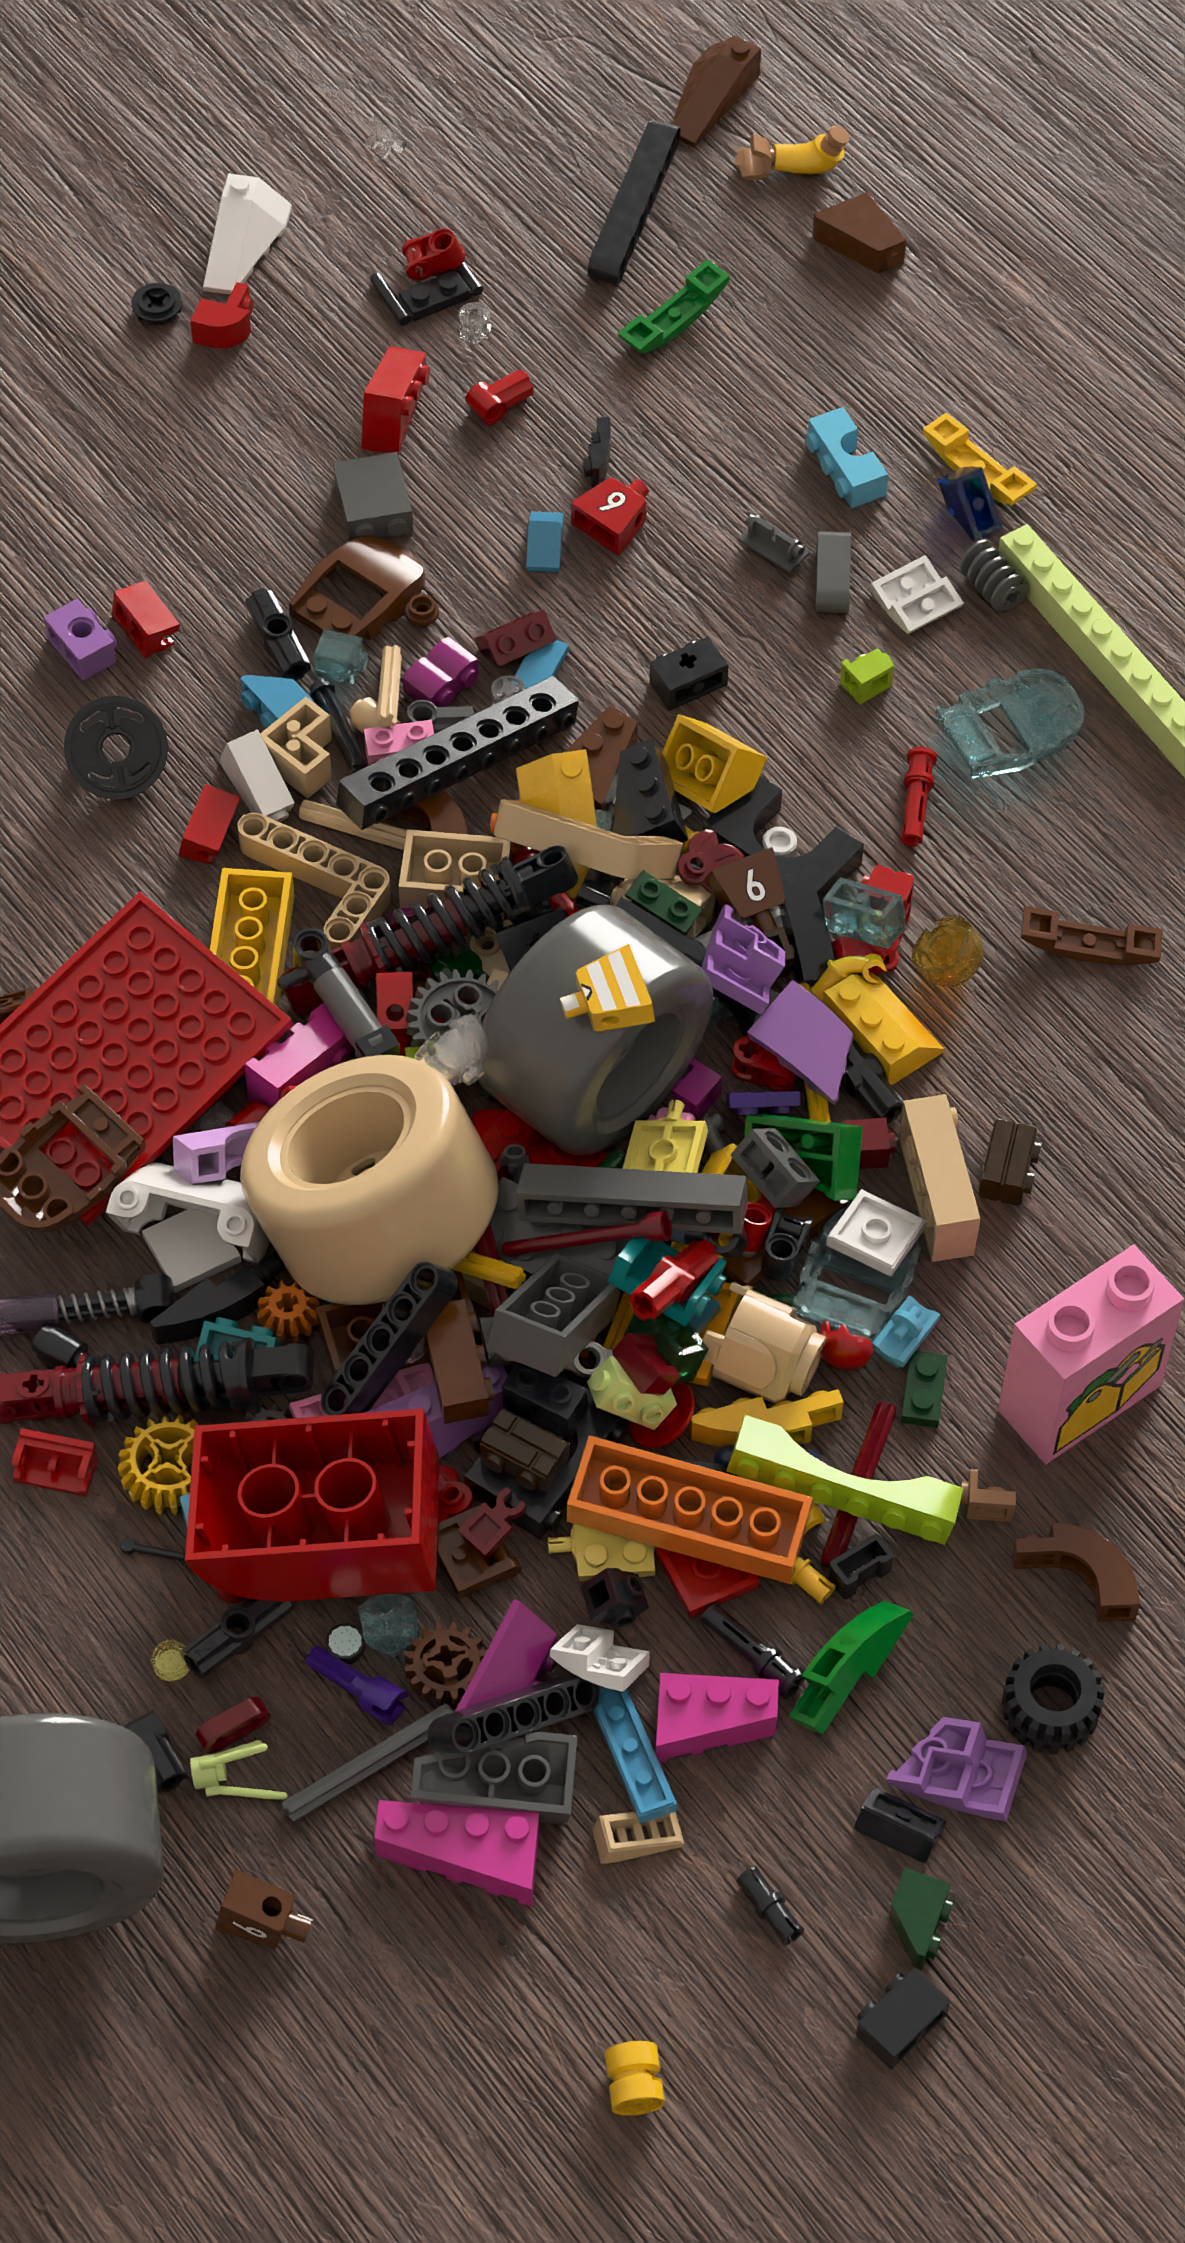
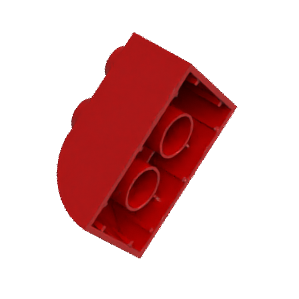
M424 1409L195 1426L185 1561L189 1568L199 1578L220 1590L262 1601L286 1602L436 1591L440 1457Z

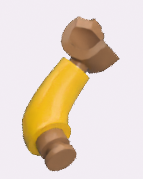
M834 125L827 134H820L816 139L806 144H773L772 149H770V143L766 138L753 134L750 137L751 149L743 147L737 150L735 166L740 170L743 178L753 181L767 177L771 172V168L774 171L795 174L829 172L844 158V146L849 142L850 137L844 128Z

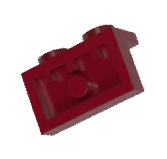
M543 609L528 613L475 637L474 640L479 650L489 648L495 665L501 666L555 642L556 637Z

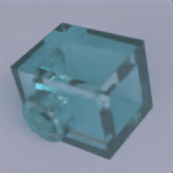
M323 630L314 653L316 676L328 678L335 682L355 684L358 673L364 672L368 659V653L363 652L362 637Z

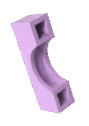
M259 1122L173 1136L174 1171L191 1184L226 1179L228 1170L242 1164L247 1143Z

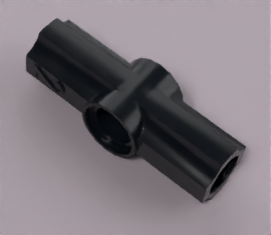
M264 588L253 591L252 595L245 600V603L263 638L266 652L272 655L283 678L293 679L294 681L303 678L311 670V664L293 631L291 619L283 613L272 591H267Z
M853 1038L851 1050L847 1054V1066L845 1074L842 1075L841 1084L850 1096H858L875 1118H886L888 1124L897 1119L898 1115L902 1112L904 1100L886 1079L884 1068L879 1059L871 1052L866 1054Z
M249 1599L241 1606L231 1607L222 1614L221 1620L183 1648L181 1650V1657L184 1659L187 1668L195 1676L203 1679L232 1656L247 1652L252 1647L253 1641L292 1612L293 1605L290 1601L277 1602ZM232 1627H240L244 1629L246 1632L242 1634H234L230 1632L229 1629Z

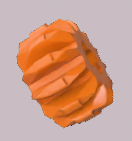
M281 1279L279 1289L277 1290L267 1286L265 1291L266 1297H260L258 1301V1309L260 1310L257 1314L258 1323L264 1326V1328L273 1330V1335L276 1334L281 1343L286 1337H291L297 1343L299 1334L310 1337L312 1333L311 1326H318L316 1307L320 1306L319 1300L306 1290L301 1289V1286L296 1281L291 1286H286V1283Z

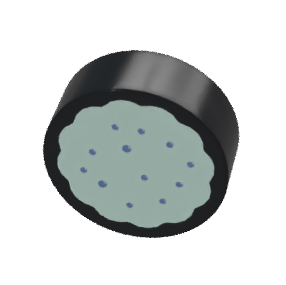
M341 1623L334 1626L326 1636L327 1652L346 1664L356 1662L365 1651L363 1632L357 1626L350 1623Z

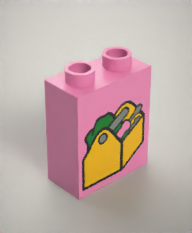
M1133 1244L1014 1324L998 1406L999 1413L1045 1465L1162 1385L1184 1298Z

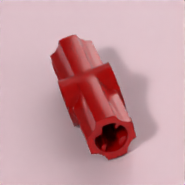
M706 1239L702 1241L694 1240L675 1257L665 1256L655 1267L650 1278L632 1292L629 1302L633 1307V1313L642 1320L648 1318L655 1319L675 1301L678 1304L685 1302L693 1293L699 1281L711 1271L719 1260L715 1252V1246Z

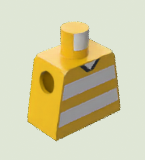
M630 944L622 946L579 968L575 972L579 992L559 998L566 1019L587 1013L593 1030L597 1032L655 1021L653 1003Z

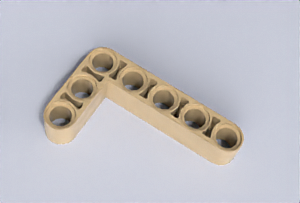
M504 799L500 801L493 835L541 852L551 846H563L566 848L572 862L627 879H637L643 870L657 879L675 878L682 848L681 842L659 836H622L528 804Z
M248 813L239 819L237 824L240 850L244 855L281 872H292V877L342 898L323 928L331 951L342 946L341 943L347 940L353 942V940H358V938L362 937L360 924L368 923L381 917L391 901L390 879L388 872L384 868L262 814Z

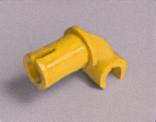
M869 954L865 957L848 956L835 961L829 960L827 962L829 967L810 990L818 999L823 1001L824 991L853 973H862L868 982L878 983L876 975L869 972L868 969L873 966H879L884 971L887 970L882 958L876 954Z

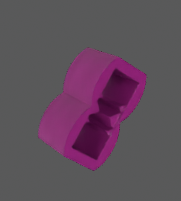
M447 637L436 644L426 657L415 662L402 676L403 692L415 701L427 700L436 707H448L453 702L455 693L460 692L464 688H470L476 682L479 675L478 659Z

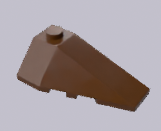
M733 36L709 46L695 61L672 121L673 125L681 127L680 141L695 148L760 75L762 47L738 36Z

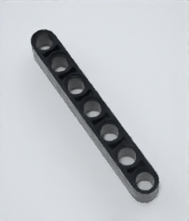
M652 119L648 121L590 256L588 277L616 284L621 282L677 150L681 134L680 126Z

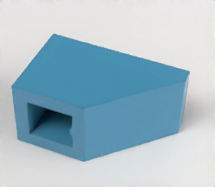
M244 675L240 678L242 690L240 699L247 710H254L260 717L265 729L305 696L313 702L312 698L293 679Z

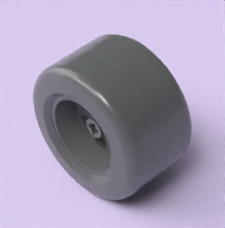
M594 905L584 908L565 918L544 934L520 959L499 988L478 1032L474 1051L476 1078L489 1095L560 1150L575 1156H588L601 1152L617 1144L632 1133L635 1120H646L665 1100L688 1068L703 1040L711 1016L713 989L710 979L699 965L625 910L613 905ZM630 944L653 1003L655 1021L597 1032L593 1030L587 1013L566 1019L559 998L579 992L575 972L579 968L616 949Z
M30 1713L0 1717V1944L44 1942L84 1935L119 1923L143 1909L159 1891L164 1872L156 1770L152 1752L147 1744L131 1730L95 1717L65 1713Z

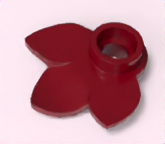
M704 830L695 834L690 839L688 852L684 853L677 863V872L684 883L692 886L701 885L709 893H712L704 878L711 870L742 859L744 855L732 845H718L715 831ZM690 863L697 865L700 870L693 869Z

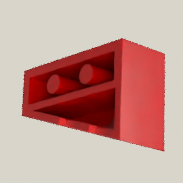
M392 346L388 347L364 391L361 449L386 454L397 452L399 456L414 410L420 399L422 387L427 385L429 381L430 366L426 365L425 352Z

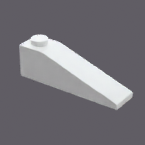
M228 174L216 221L203 285L204 291L230 295L236 282L244 284L254 271L253 266L261 256L265 257L270 251L271 243L276 237L280 238L286 230L292 204L258 177Z

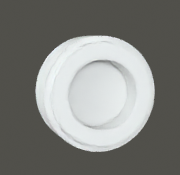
M774 827L764 834L762 848L766 850L772 847L775 856L792 858L797 849V837L788 828Z

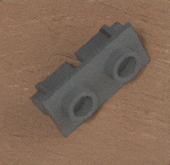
M759 514L748 516L745 521L748 529L738 538V541L788 573L794 570L810 554V551L802 546L800 540H795L780 530L777 531L773 525L763 520V517Z

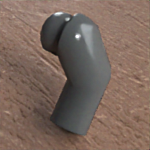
M718 1113L710 1117L705 1116L701 1120L706 1122L708 1128L705 1147L710 1156L713 1152L726 1147L719 1132L725 1129L726 1124L723 1117Z

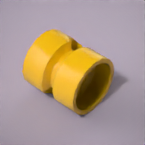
M648 2041L625 2042L612 2046L605 2051L607 2077L614 2081L609 2086L612 2112L618 2115H641L654 2112L665 2105L662 2079L655 2077L660 2071L658 2049L655 2043Z

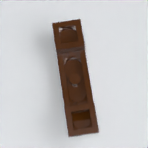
M1024 906L1021 939L1047 952L1075 960L1111 965L1149 964L1159 962L1161 959L1163 929L1128 923L1126 931L1058 920L1059 911Z

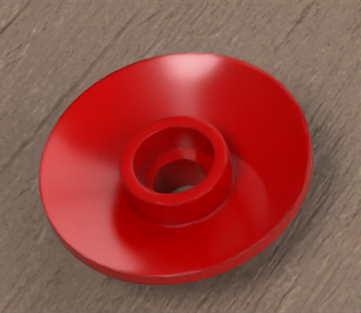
M677 1380L671 1387L677 1405L655 1430L630 1421L632 1436L640 1445L646 1448H659L674 1441L685 1430L694 1412L695 1399L691 1388L684 1382Z

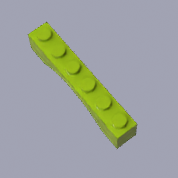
M746 1414L737 1434L727 1467V1472L739 1475L742 1478L813 1497L812 1501L815 1503L825 1504L848 1512L853 1516L863 1517L884 1524L889 1528L899 1529L943 1545L946 1544L956 1522L964 1489L929 1476L890 1482L869 1480L846 1474L811 1456L793 1441L781 1426Z

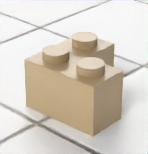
M305 696L261 732L260 735L283 780L308 799L332 779L330 754L323 749L332 740L330 715Z

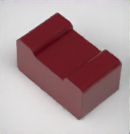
M627 1333L613 1349V1356L641 1394L665 1395L679 1379V1372L674 1366H670L665 1362L656 1349L657 1342L652 1335Z

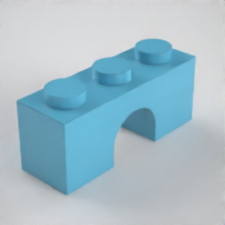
M841 407L809 419L808 434L805 435V441L809 451L815 452L819 458L824 474L830 475L834 481L838 495L841 498L844 497L849 506L854 508L886 496L888 473L874 452L861 456L848 454L856 451L858 428L845 408Z

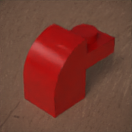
M236 282L226 304L201 298L190 320L193 343L211 348H229L242 343L251 334L250 315L253 310V299H250L249 285Z

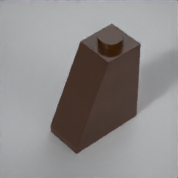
M868 192L814 213L812 236L820 243L876 273L904 263L906 239Z

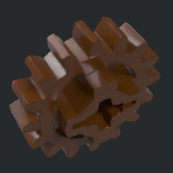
M452 1621L449 1629L444 1630L441 1623L436 1622L435 1632L430 1633L424 1627L421 1629V1641L415 1638L410 1640L412 1651H407L404 1655L405 1663L408 1664L405 1667V1676L412 1679L410 1684L413 1692L422 1689L423 1701L426 1702L431 1696H435L437 1706H442L444 1700L450 1698L453 1706H458V1696L464 1695L487 1649H481L483 1647L481 1636L471 1639L472 1634L469 1626L463 1629L462 1632L457 1631L456 1622ZM433 1647L431 1652L426 1654V1652ZM449 1661L450 1666L445 1667L443 1662ZM468 1674L463 1680L460 1681L463 1675Z

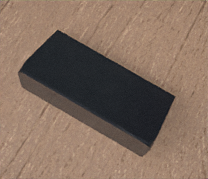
M874 1787L861 1807L854 1827L857 1832L915 1860L926 1863L947 1821Z

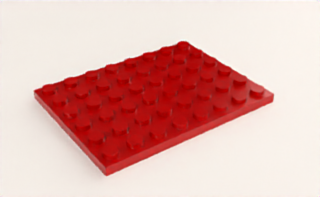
M139 891L0 1024V1149L2 1151L5 1148L10 1149L20 1137L19 1131L29 1122L34 1124L48 1114L47 1109L59 1101L66 1105L81 1094L79 1087L86 1084L145 1141L146 1148L120 1181L121 1183L139 1168L153 1163L173 1143V1136L182 1135L245 1073V1063L253 1057L258 1060L265 1053L266 1048L277 1042L293 1026L292 1019ZM70 1123L40 1150L86 1195L110 1174V1169L114 1165ZM111 1194L80 1216L79 1219L89 1226L107 1208Z

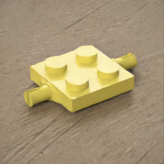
M671 1100L669 1102L667 1114L664 1118L635 1120L622 1169L697 1173L708 1133L706 1122L681 1119L684 1104L679 1100H676V1102Z
M573 1524L569 1537H548L549 1554L572 1552V1556L577 1564L578 1582L588 1581L606 1568H619L621 1571L637 1573L639 1577L655 1576V1546Z

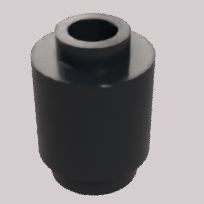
M48 1325L38 1332L32 1344V1351L37 1353V1358L53 1368L64 1365L68 1369L77 1367L80 1355L89 1354L88 1344L59 1327L52 1328Z

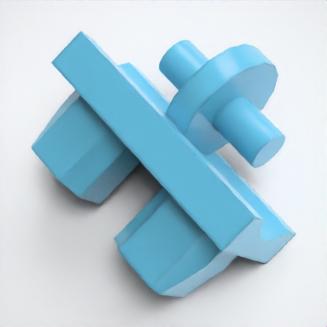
M908 1296L873 1341L874 1351L881 1354L883 1360L896 1368H903L939 1321L940 1314L923 1307L913 1297Z

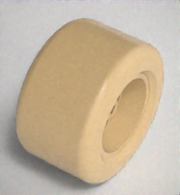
M375 1055L353 1059L330 1067L296 1086L282 1097L259 1122L245 1148L240 1170V1181L245 1200L293 1279L311 1295L325 1301L344 1305H368L389 1301L410 1271L421 1262H430L451 1270L474 1248L484 1234L493 1216L499 1190L494 1162L452 1085L444 1075L431 1065L414 1058L399 1055Z

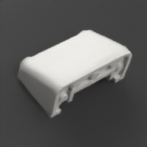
M153 1162L139 1168L114 1188L110 1196L106 1213L125 1232L141 1235L142 1227L148 1222L154 1220L162 1222L168 1205L217 1216L219 1235L225 1242L242 1247L243 1259L245 1261L258 1263L266 1255L270 1240L248 1206L240 1182L221 1179L191 1184L174 1171V1166Z

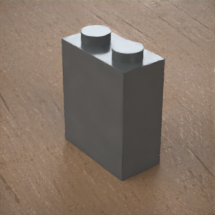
M397 452L333 462L334 484L348 541L361 536L383 538L413 533L412 508Z

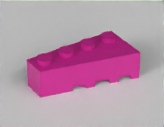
M324 1003L311 1012L306 1025L298 1022L291 1027L286 1040L282 1044L275 1042L266 1048L265 1053L267 1055L258 1061L253 1057L245 1063L247 1100L250 1103L252 1101H256L259 1104L264 1102L272 1108L280 1100V1091L285 1087L298 1086L310 1077L330 1067L349 1061L351 1053L355 1049Z
M379 1800L374 1836L376 1856L424 1872L429 1870L444 1875L446 1879L460 1884L463 1881L484 1888L485 1892L497 1896L503 1894L518 1899V1903L532 1907L539 1841V1813Z

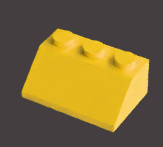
M678 714L662 751L668 764L675 791L713 813L719 812L752 791L768 758L715 727Z
M852 974L824 991L823 1004L852 1031L854 1040L866 1054L871 1052L879 1059L884 1068L886 1079L891 1085L944 1053V1048L878 976H876L878 983H871L863 975Z

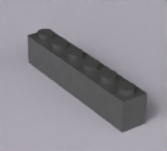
M524 1163L516 1191L519 1221L614 1226L641 1222L642 1218L647 1217L648 1213L665 1210L671 1219L672 1230L742 1234L748 1206L746 1176Z

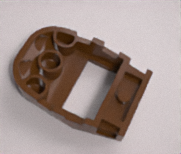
M375 536L354 538L316 564L290 601L289 615L350 655L355 651L354 643L363 637L371 640L381 633L380 628L391 620L396 622L404 615L403 608L413 596L420 594L425 585V573L422 563L414 555L386 539ZM338 564L386 594L362 619L316 590V586L324 577L327 578L335 571Z
M86 1084L79 1087L81 1094L66 1105L59 1101L47 1109V1115L34 1124L29 1122L19 1131L20 1137L10 1149L5 1148L0 1154V1207L23 1227L45 1232L58 1230L70 1224L111 1194L146 1148L144 1139ZM68 1123L73 1125L114 1164L110 1169V1174L87 1195L40 1151Z

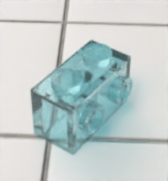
M840 877L823 898L828 931L889 949L906 928L902 895Z

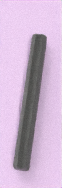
M443 1704L283 1801L282 1808L289 1820L296 1822L428 1742V1729L432 1721L454 1711L448 1704Z

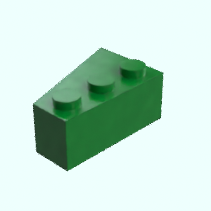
M772 1114L746 1115L744 1138L752 1129L776 1128L820 1180L815 1187L816 1189L826 1194L825 1196L834 1201L855 1199L858 1187L863 1126Z

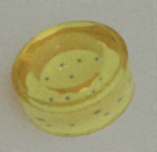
M166 1640L154 1648L151 1662L155 1674L160 1679L177 1681L189 1672L184 1659L181 1657V1650L186 1647L182 1642Z

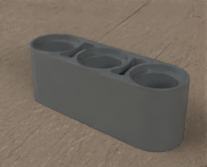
M818 531L815 612L849 613L851 532Z

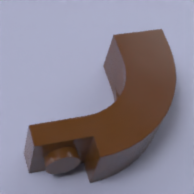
M444 790L433 797H428L414 804L407 810H402L385 819L410 820L422 826L426 831L467 834L465 819L460 807Z
M1052 1523L1049 1537L1029 1534L1015 1539L1012 1552L1013 1569L1053 1567L1072 1571L1080 1576L1092 1591L1097 1622L1136 1620L1140 1599L1135 1575L1124 1555L1103 1536L1081 1526Z

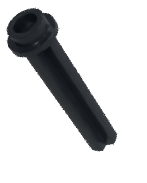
M326 679L317 680L310 686L309 696L313 702H317L318 706L330 715L331 732L350 770L355 773L366 768L367 758L334 694L336 691L334 684Z

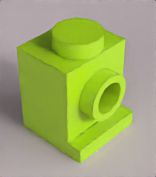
M878 648L868 654L858 656L852 663L846 659L841 662L840 684L859 704H862L892 687L894 663L888 654L882 653Z

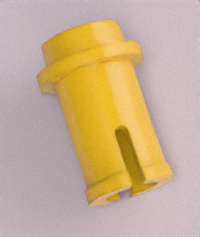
M798 1557L790 1584L796 1583L817 1600V1603L823 1604L833 1593L836 1585L810 1566L811 1561L809 1559L803 1560L801 1557Z

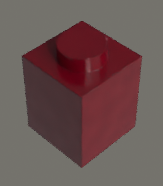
M887 1119L843 1120V1124L863 1126L859 1169L888 1167L890 1153L896 1152V1140L894 1131L888 1132Z

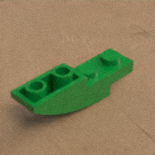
M882 1601L848 1622L824 1645L801 1675L809 1685L788 1717L796 1725L823 1735L861 1675L874 1678L913 1618L914 1613L909 1609Z

